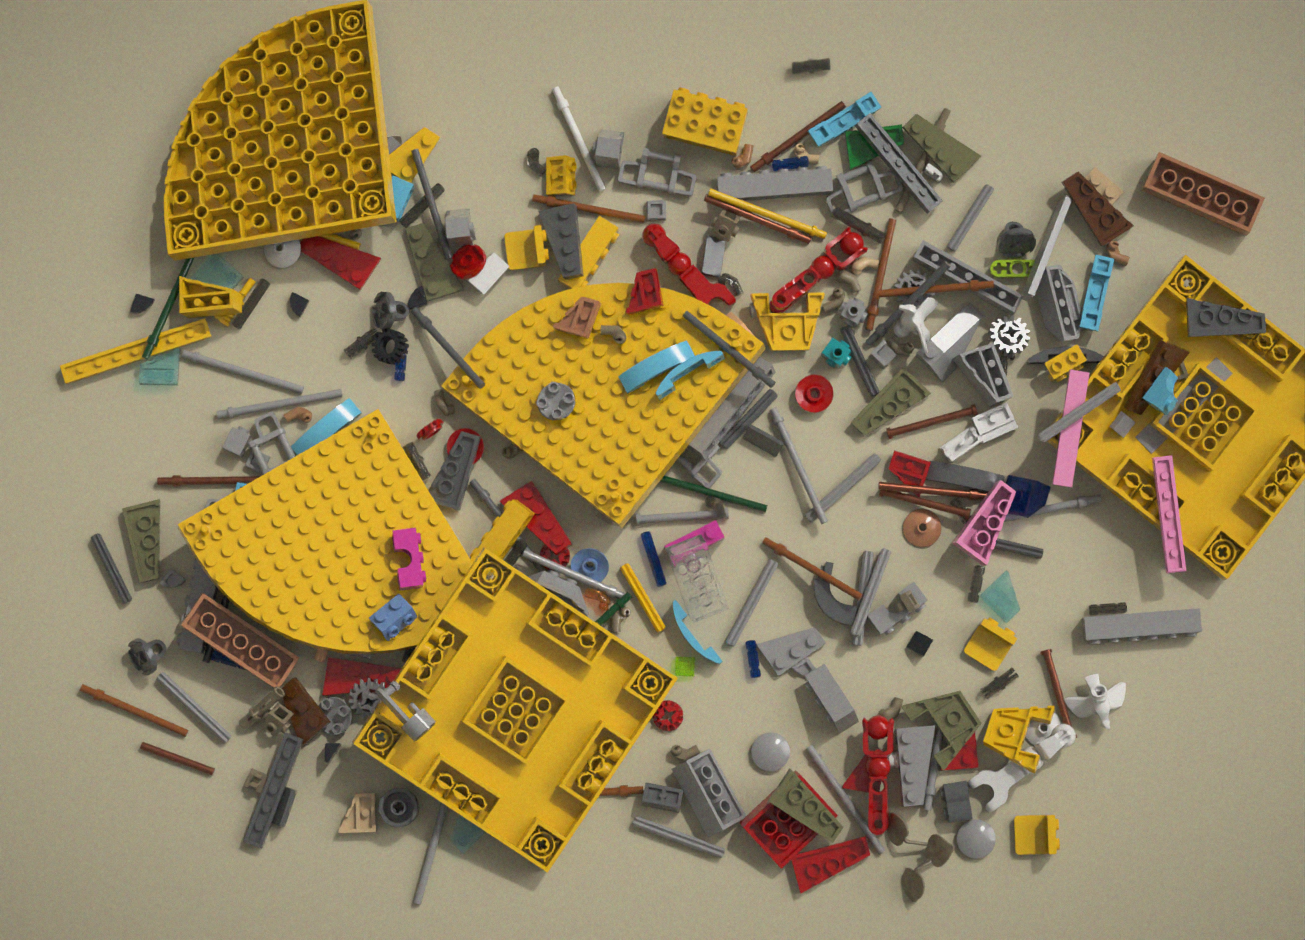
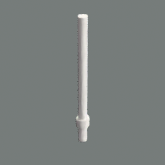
M559 86L552 89L558 102L556 105L559 111H562L598 191L601 192L606 188L571 115L568 101L564 99Z

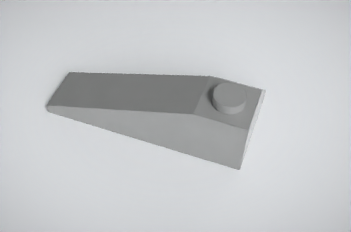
M969 302L926 343L928 353H924L922 347L915 356L943 382L956 370L957 365L952 359L966 351L983 315Z

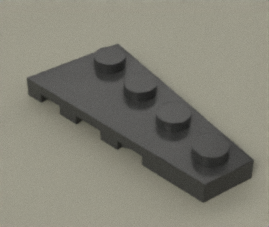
M573 203L538 211L563 278L568 280L584 276L577 206Z
M1186 298L1188 337L1266 333L1265 313Z
M461 431L449 452L448 458L443 463L440 472L429 489L436 504L461 510L479 447L480 436Z

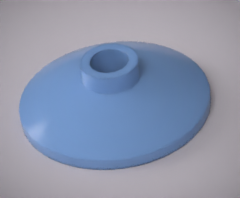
M586 548L578 551L573 556L571 570L601 582L608 574L609 562L606 556L599 550ZM587 562H593L594 565L589 566Z

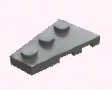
M814 627L756 645L776 674L780 676L826 642Z

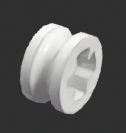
M895 751V753L888 755L891 765L890 769L893 766L899 768L898 751Z

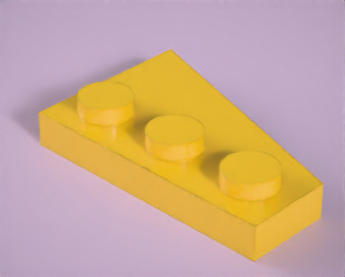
M426 127L419 130L389 154L391 174L411 183L418 173L411 150L419 149L422 162L424 163L440 137Z

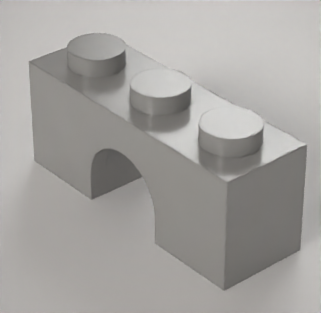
M913 582L900 591L898 596L911 590L920 605L919 608L915 609L918 613L926 607L924 603L927 601V598L916 583ZM881 605L867 616L879 635L883 633L888 635L895 629L894 625L900 622L903 624L911 617L907 608L901 612L892 613L884 605Z

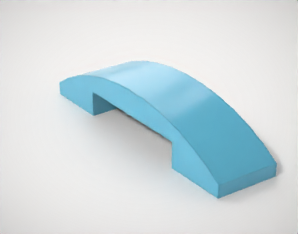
M869 92L843 111L808 130V133L818 147L853 128L869 113L874 114L881 109V105L873 93Z
M1095 255L1084 299L1080 328L1099 331L1106 291L1114 263L1113 258Z
M684 341L646 358L618 377L628 394L642 387L645 382L678 366L695 355L689 343Z
M722 351L702 353L676 366L659 385L656 391L659 400L676 390L673 385L675 381L703 363L709 369L725 359Z
M350 398L313 425L291 448L299 455L337 433L362 412Z
M675 600L673 602L674 616L684 638L700 655L716 664H721L723 661L710 646L704 650L682 620L687 617V614Z

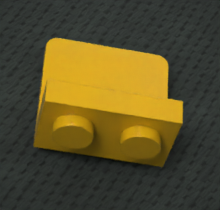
M541 225L533 226L534 229L507 232L504 235L508 268L510 270L546 266V260H549L548 249H544V241H547L546 230H542Z
M989 617L988 620L986 618L982 619L966 645L964 653L992 671H996L1018 638L1014 636L1015 633L1010 629L1005 628L1003 630L998 627L999 623Z
M1055 815L1015 816L1016 854H1057V850H1060L1059 838H1056V830H1059V820L1055 819Z

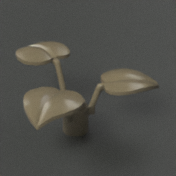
M893 812L889 815V826L887 829L890 841L896 846L902 845L903 841L907 844L927 846L925 855L929 860L916 867L914 871L911 868H906L902 876L905 893L913 902H917L923 896L925 890L924 879L918 871L930 863L935 867H942L949 860L955 845L949 843L938 834L931 835L928 842L908 840L906 837L909 834V829L906 822Z

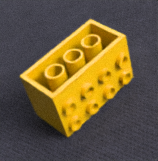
M681 87L678 90L674 89L662 132L663 137L737 156L748 115V108H745V104L739 102L729 104L726 102V99L715 97V100L710 99L707 94L697 92V95L691 94L690 90Z

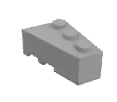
M470 208L447 211L445 224L450 247L456 248L473 245V240H476V231L473 222H471Z

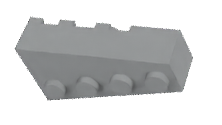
M935 725L895 729L899 756L902 807L923 805Z

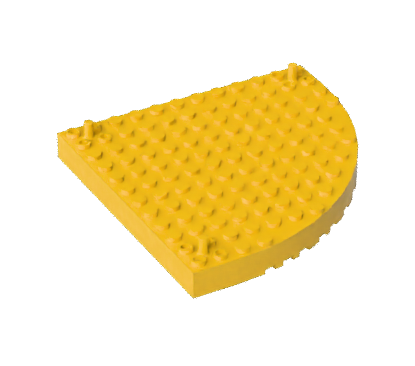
M368 0L354 1L307 11L306 14L289 18L290 20L281 24L277 23L270 30L262 31L253 37L252 41L245 46H240L238 51L232 57H228L223 61L217 72L205 81L201 87V92L192 100L187 109L188 113L185 119L180 123L181 127L173 141L171 157L167 164L164 221L167 252L174 261L397 223L373 9Z
M592 284L544 297L523 307L488 332L463 358L485 383L483 388L479 389L459 366L454 369L441 387L616 525L623 528L748 372L747 368L682 317L686 311L690 312L753 364L766 348L763 342L714 307L691 296L660 287L664 306L628 315L626 309L627 307L629 308L630 295L635 284ZM581 297L597 300L601 303L588 339L553 328V325L556 322L559 323L566 316L565 313L574 307ZM601 325L619 326L626 334V341L623 344H617L611 335H601ZM684 341L689 343L695 356L711 351H722L725 359L709 369L703 363L675 381L673 385L676 390L661 400L657 397L656 391L664 378L674 368L645 382L642 387L628 394L618 377L646 358ZM551 382L567 385L575 395L573 411L561 420L547 419L540 413L536 404L541 390Z
M379 409L178 524V530L210 580L219 588L223 595L249 618L291 641L302 643L315 649L342 654L394 653L417 647L473 564ZM416 528V533H420L421 544H418L419 552H423L424 563H421V570L426 573V582H423L422 588L399 591L397 569L409 566L411 559L404 552L394 553L392 531ZM400 594L412 606L417 618L413 623L402 629L397 636L387 641L370 621L369 617L396 595Z

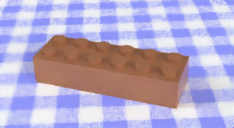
M1161 152L1155 157L1141 190L1245 236L1250 233L1265 199L1263 196Z
M201 593L179 625L273 689L276 686L281 687L299 660V657L204 593Z

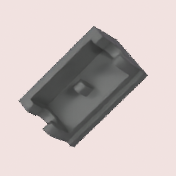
M646 782L641 806L679 813L684 790Z

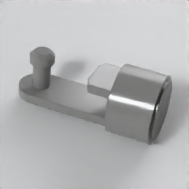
M392 681L385 690L377 688L375 692L378 697L404 724L402 729L414 742L419 740L435 725L436 721L424 708L420 710L411 702L407 708L414 716L409 719L389 697L400 689V685L396 681Z

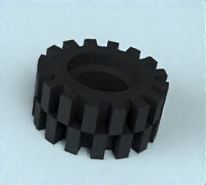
M387 328V330L383 329L382 332L377 333L379 337L374 336L373 340H376V342L372 343V346L375 347L372 349V352L376 353L374 357L378 361L396 365V363L401 362L400 359L404 360L406 358L404 353L408 354V351L405 349L409 348V344L405 343L408 339L405 338L403 333ZM390 340H394V349L388 354L386 352V345Z

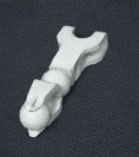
M1059 724L1055 726L1050 736L1038 741L1032 747L1025 748L1023 751L1040 755L1036 769L1038 770L1043 766L1044 760H1049L1060 748L1070 747L1075 742L1076 733L1070 725ZM1011 761L998 771L991 769L980 771L967 784L970 788H976L982 784H988L993 788L994 797L985 806L988 812H992L1006 802L1009 788L1029 774L1030 771Z

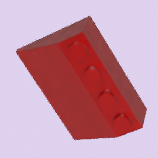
M795 770L794 773L836 818L838 815ZM773 790L739 824L782 869L818 833L770 803L768 800L775 791Z

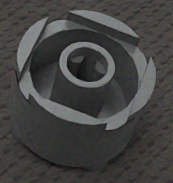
M394 788L386 792L380 799L379 813L388 825L404 827L411 824L417 818L419 802L411 791L403 788ZM399 802H401V806L404 807V810H400V812L397 813V809H395L394 806L398 805Z

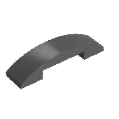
M1072 346L1055 347L1041 351L1027 360V364H1045L1048 361V356H1057ZM1079 347L1087 359L1085 363H1099L1104 357L1095 351Z
M930 461L931 464L926 476V480L979 489L984 492H989L996 481L1001 480L1004 482L1005 478L1004 475L937 461Z

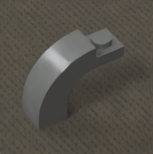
M825 562V566L821 565L820 569L832 575L834 563ZM815 579L814 595L822 612L839 624L852 626L857 606L840 603L832 595L830 583L823 579Z

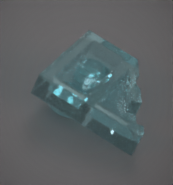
M218 253L212 254L191 277L192 280L234 289L244 278Z
M173 349L171 353L164 356L160 355L152 361L140 364L139 384L178 386L180 349Z
M1006 570L980 597L1005 623H1008L1020 611V607L1009 572Z
M459 814L450 841L464 854L486 832Z

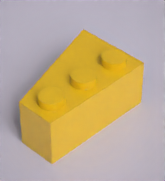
M179 276V313L187 318L242 313V294L231 288Z

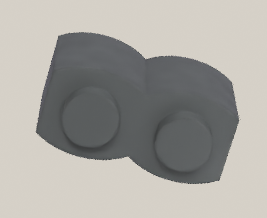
M967 781L943 784V788L940 789L941 800L946 802V808H943L944 819H948L949 823L972 820Z

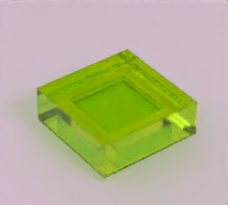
M676 657L675 676L694 677L695 657Z

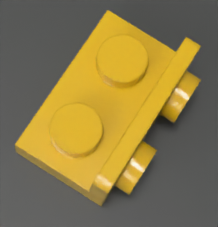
M567 155L546 157V195L567 194L575 196L577 188L575 180L577 164L575 158Z

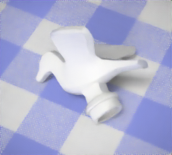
M928 297L917 309L911 304L899 305V310L904 312L900 320L894 325V333L898 337L908 336L910 332L918 334L924 353H928L926 343L930 339V331L925 327L924 319L936 308L939 302L932 297Z
M1099 674L1087 676L1085 680L1090 688L1089 696L1065 698V703L1071 712L1079 718L1097 714L1101 726L1109 730L1110 709H1117L1122 706L1125 698L1126 683L1120 682L1107 691L1104 685L1099 684Z

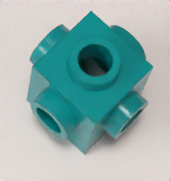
M833 337L821 353V356L826 359L825 362L832 368H840L842 365L846 366L852 358L849 356L851 353L850 346L843 340L839 342ZM835 352H839L840 356H836Z

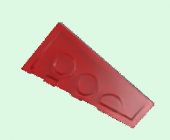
M866 836L797 854L791 861L800 894L870 856Z

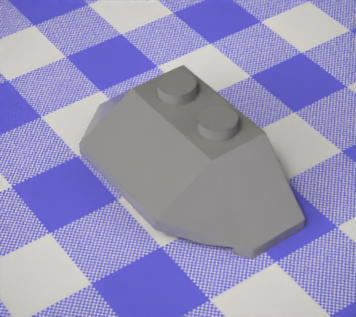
M1061 265L1047 266L1036 291L1045 328L1062 342L1079 339L1082 312L1074 282L1063 271Z
M549 570V572L542 571L528 576L588 617L589 612L580 587L576 586L578 582L570 578L563 580L559 578L560 574L553 570Z

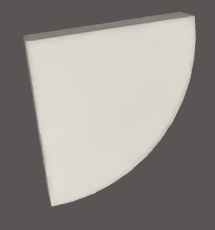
M931 164L927 165L924 174L940 182L943 178L942 173Z

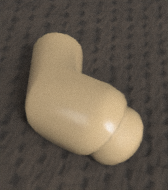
M801 143L795 145L794 154L801 163L819 164V154H809Z
M861 257L853 262L851 271L853 274L859 275L866 267L877 269L879 260Z

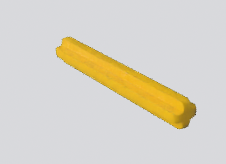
M628 563L620 567L621 572L656 632H661L665 629L662 619Z

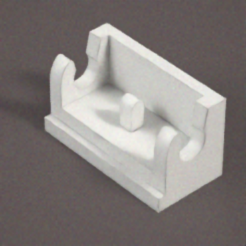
M493 252L486 259L483 270L467 281L484 295L507 270L509 265Z
M970 426L940 447V450L950 464L983 441L982 437L976 433L974 427Z

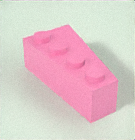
M996 481L952 544L980 565H988L990 555L995 547L999 532H1001L1003 522L1008 514L1016 491L1003 481Z

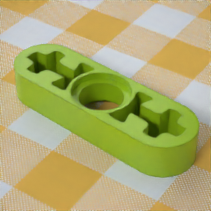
M1035 259L996 260L991 264L989 271L994 278H1028L1029 274H1025L1027 270L1026 264H1029L1028 268H1032ZM997 264L1000 265V268H1006L1007 264H1010L1009 274H1006L1007 270H1002L1000 274H997V271L993 270V268H996ZM1014 264H1020L1023 267L1021 274H1015L1012 271Z

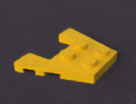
M769 293L750 294L770 351H808L810 349L825 293H806L807 313H770Z
M1051 705L1047 706V708L1033 706L1030 709H1019L1018 707L993 709L983 745L1028 771L1035 773L1040 755L1021 751L1030 721L1051 724L1055 706Z

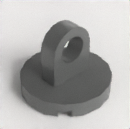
M1013 221L1006 224L1004 233L998 239L999 252L1007 258H1022L1026 256L1025 253H1031L1036 246V238L1033 232L1023 228L1020 223Z
M381 291L376 295L374 299L376 305L372 310V317L377 328L381 330L390 329L394 321H403L409 315L408 306L401 301H395L394 296L390 292ZM396 308L400 309L402 311V314H399L396 311Z
M136 638L128 644V647H130V650H128L130 660L138 671H143V675L154 673L157 670L156 660L162 658L166 653L165 644L157 639L146 643L144 640ZM153 645L159 647V654L153 652Z

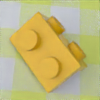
M1074 345L1045 362L1044 365L1050 373L1048 375L1050 381L1056 380L1060 382L1068 377L1066 374L1069 370L1079 371L1084 368L1083 364L1087 359L1079 346Z

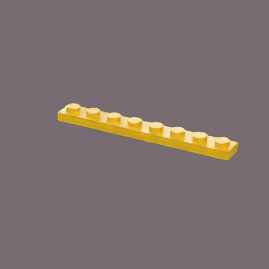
M206 318L161 332L157 347H154L150 357L211 338L212 335ZM148 337L60 365L65 384L145 359L142 355L148 344L146 343Z

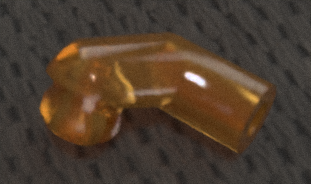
M590 588L585 590V597L599 601V609L608 610L611 602L601 591Z

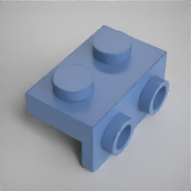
M398 594L370 616L369 619L383 634L384 638L389 641L397 636L407 625L413 623L417 615L412 606Z

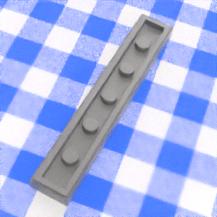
M1067 195L1058 201L1020 297L1025 301L1035 296L1072 201V198Z

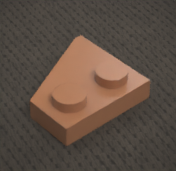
M581 297L574 307L565 313L566 316L559 323L556 322L553 325V328L588 339L601 303L597 300Z

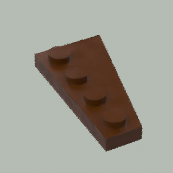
M1079 171L1061 182L1100 246L1106 245L1134 226Z
M1160 339L1124 408L1142 415L1149 406L1143 397L1163 369L1167 367L1174 373L1190 352Z

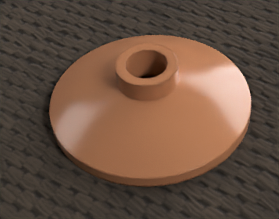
M917 509L905 518L903 533L912 545L927 547L938 540L941 534V522L932 511ZM920 524L926 525L925 531L919 529Z

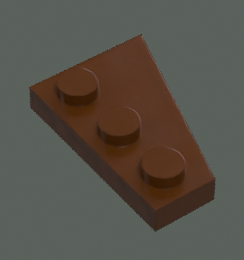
M295 677L281 688L285 693L282 698L286 708L294 713L291 722L297 737L304 739L301 746L303 747L331 721Z

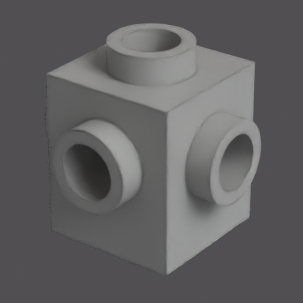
M849 298L848 302L844 301L839 309L842 322L850 327H857L859 322L863 323L868 314L865 312L866 306H864V302L857 298H854V300ZM854 308L855 310H857V313L852 314L850 312V309Z

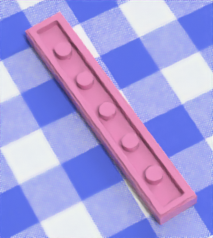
M1069 370L1062 417L1085 403L1089 379L1088 372ZM1083 417L1062 430L1059 434L1052 485L1070 488L1073 485Z
M1172 456L1152 458L1165 570L1166 573L1186 571Z

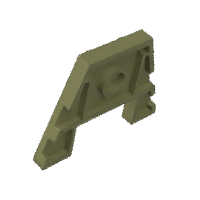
M961 691L901 706L910 721L928 711L949 742V746L933 755L942 770L946 769L981 725V721Z

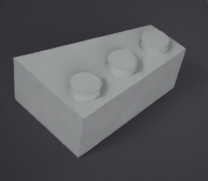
M601 130L597 142H593L592 149L593 160L596 161L598 167L619 169L625 132Z
M994 343L961 353L952 359L989 407L1014 397Z
M825 664L805 675L807 680L805 686L810 693L814 692L817 697L815 699L820 709L824 708L826 711L825 717L830 725L834 724L839 734L859 722L855 710Z

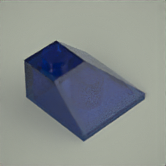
M1008 475L1006 484L1016 491L1008 514L1029 518L1045 506L1051 487L1037 480Z

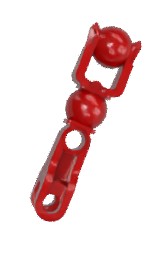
M653 223L644 228L642 238L645 244L654 247L661 260L665 264L667 263L669 271L679 276L680 281L692 293L695 299L708 305L713 299H721L729 306L736 303L735 297L725 285L710 283L694 264H691L690 257L680 252L679 246L666 236L664 227Z
M848 227L825 246L823 256L816 257L808 269L774 293L769 303L770 311L772 313L786 312L809 292L816 282L819 283L821 279H828L835 270H845L858 257L865 254L868 248L864 247V240L861 235L851 232V227ZM838 243H840L842 251L850 255L844 262L837 261V257L831 254V249ZM809 275L813 278V282L806 283L803 277Z
M876 715L869 720L865 717L862 720L863 752L870 757L866 763V769L870 775L869 779H872L869 784L868 827L872 834L881 835L889 826L888 784L885 779L888 778L887 775L891 768L887 757L894 751L893 718L887 720L884 716ZM869 736L876 740L887 737V750H870ZM875 781L883 783L884 788L882 791L874 789L873 784ZM876 820H880L882 822V828L876 827Z

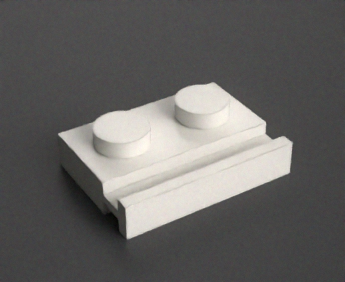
M1007 402L971 418L978 434L983 439V444L1018 428Z

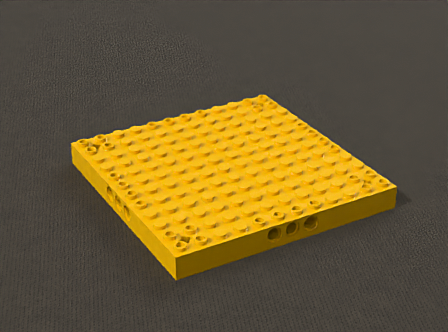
M1184 255L1089 375L1085 402L1115 382L1119 385L1121 391L1083 416L1076 465L1161 531L1152 458L1172 456L1183 548L1222 580H1226L1305 479V348L1266 317L1265 334L1188 337L1186 298L1237 309L1258 311L1191 258ZM1186 279H1188V280H1189V282H1188V285H1189V286L1184 287V286H1183L1184 283H1185L1184 281H1185ZM1160 339L1190 352L1183 361L1188 375L1185 379L1175 382L1173 390L1175 398L1200 373L1218 386L1200 406L1196 398L1201 399L1208 396L1211 391L1210 385L1206 382H1200L1192 387L1194 397H1188L1180 403V408L1184 413L1192 414L1188 418L1182 412L1172 414L1168 422L1172 428L1176 429L1173 433L1159 423L1164 414L1149 405L1142 415L1124 408ZM1216 357L1233 373L1225 382L1206 368ZM1180 366L1174 372L1176 376L1183 375ZM1199 385L1204 387V395L1198 393L1197 388ZM1187 400L1193 403L1192 410L1186 408ZM1063 410L1056 417L1052 424H1054L1062 418ZM1121 411L1135 422L1124 438L1109 427ZM1176 415L1181 417V425L1175 424L1174 417ZM1149 423L1167 438L1152 454L1136 438ZM1060 432L1047 441L1056 449L1058 448ZM1224 549V556L1219 557V551L1217 550Z
M483 547L394 679L400 685V689L389 696L409 719L414 716L407 708L412 702L420 710L424 708L436 721L435 725L419 740L414 742L402 729L404 724L380 700L352 742L548 873L678 678ZM492 569V574L494 575V577L492 579L489 578L488 580L485 579L487 576L486 574H484L485 571H490ZM652 677V682L654 683L653 686L649 685L648 687H646V679H651ZM381 732H383V737L385 739L383 741L380 740L379 742L376 741L377 738L375 734H380ZM539 840H540V841L544 840V843H545V847H544V848H543V847H540V849L538 848L537 842H538Z

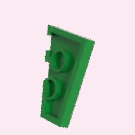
M902 124L882 127L898 147L904 144ZM858 130L845 132L850 170L879 156Z

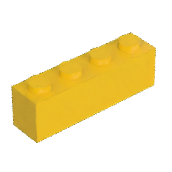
M599 216L580 244L584 276L565 280L561 273L558 282L569 289L587 286L589 283L587 279L590 275L594 276L599 268L597 264L600 259L604 260L610 250L607 248L611 243L614 244L620 236L618 234L619 228Z
M512 499V501H508L503 507V514L493 521L491 531L483 535L481 545L471 552L472 563L483 547L503 560L535 513L518 500ZM486 570L484 574L492 576L493 570Z

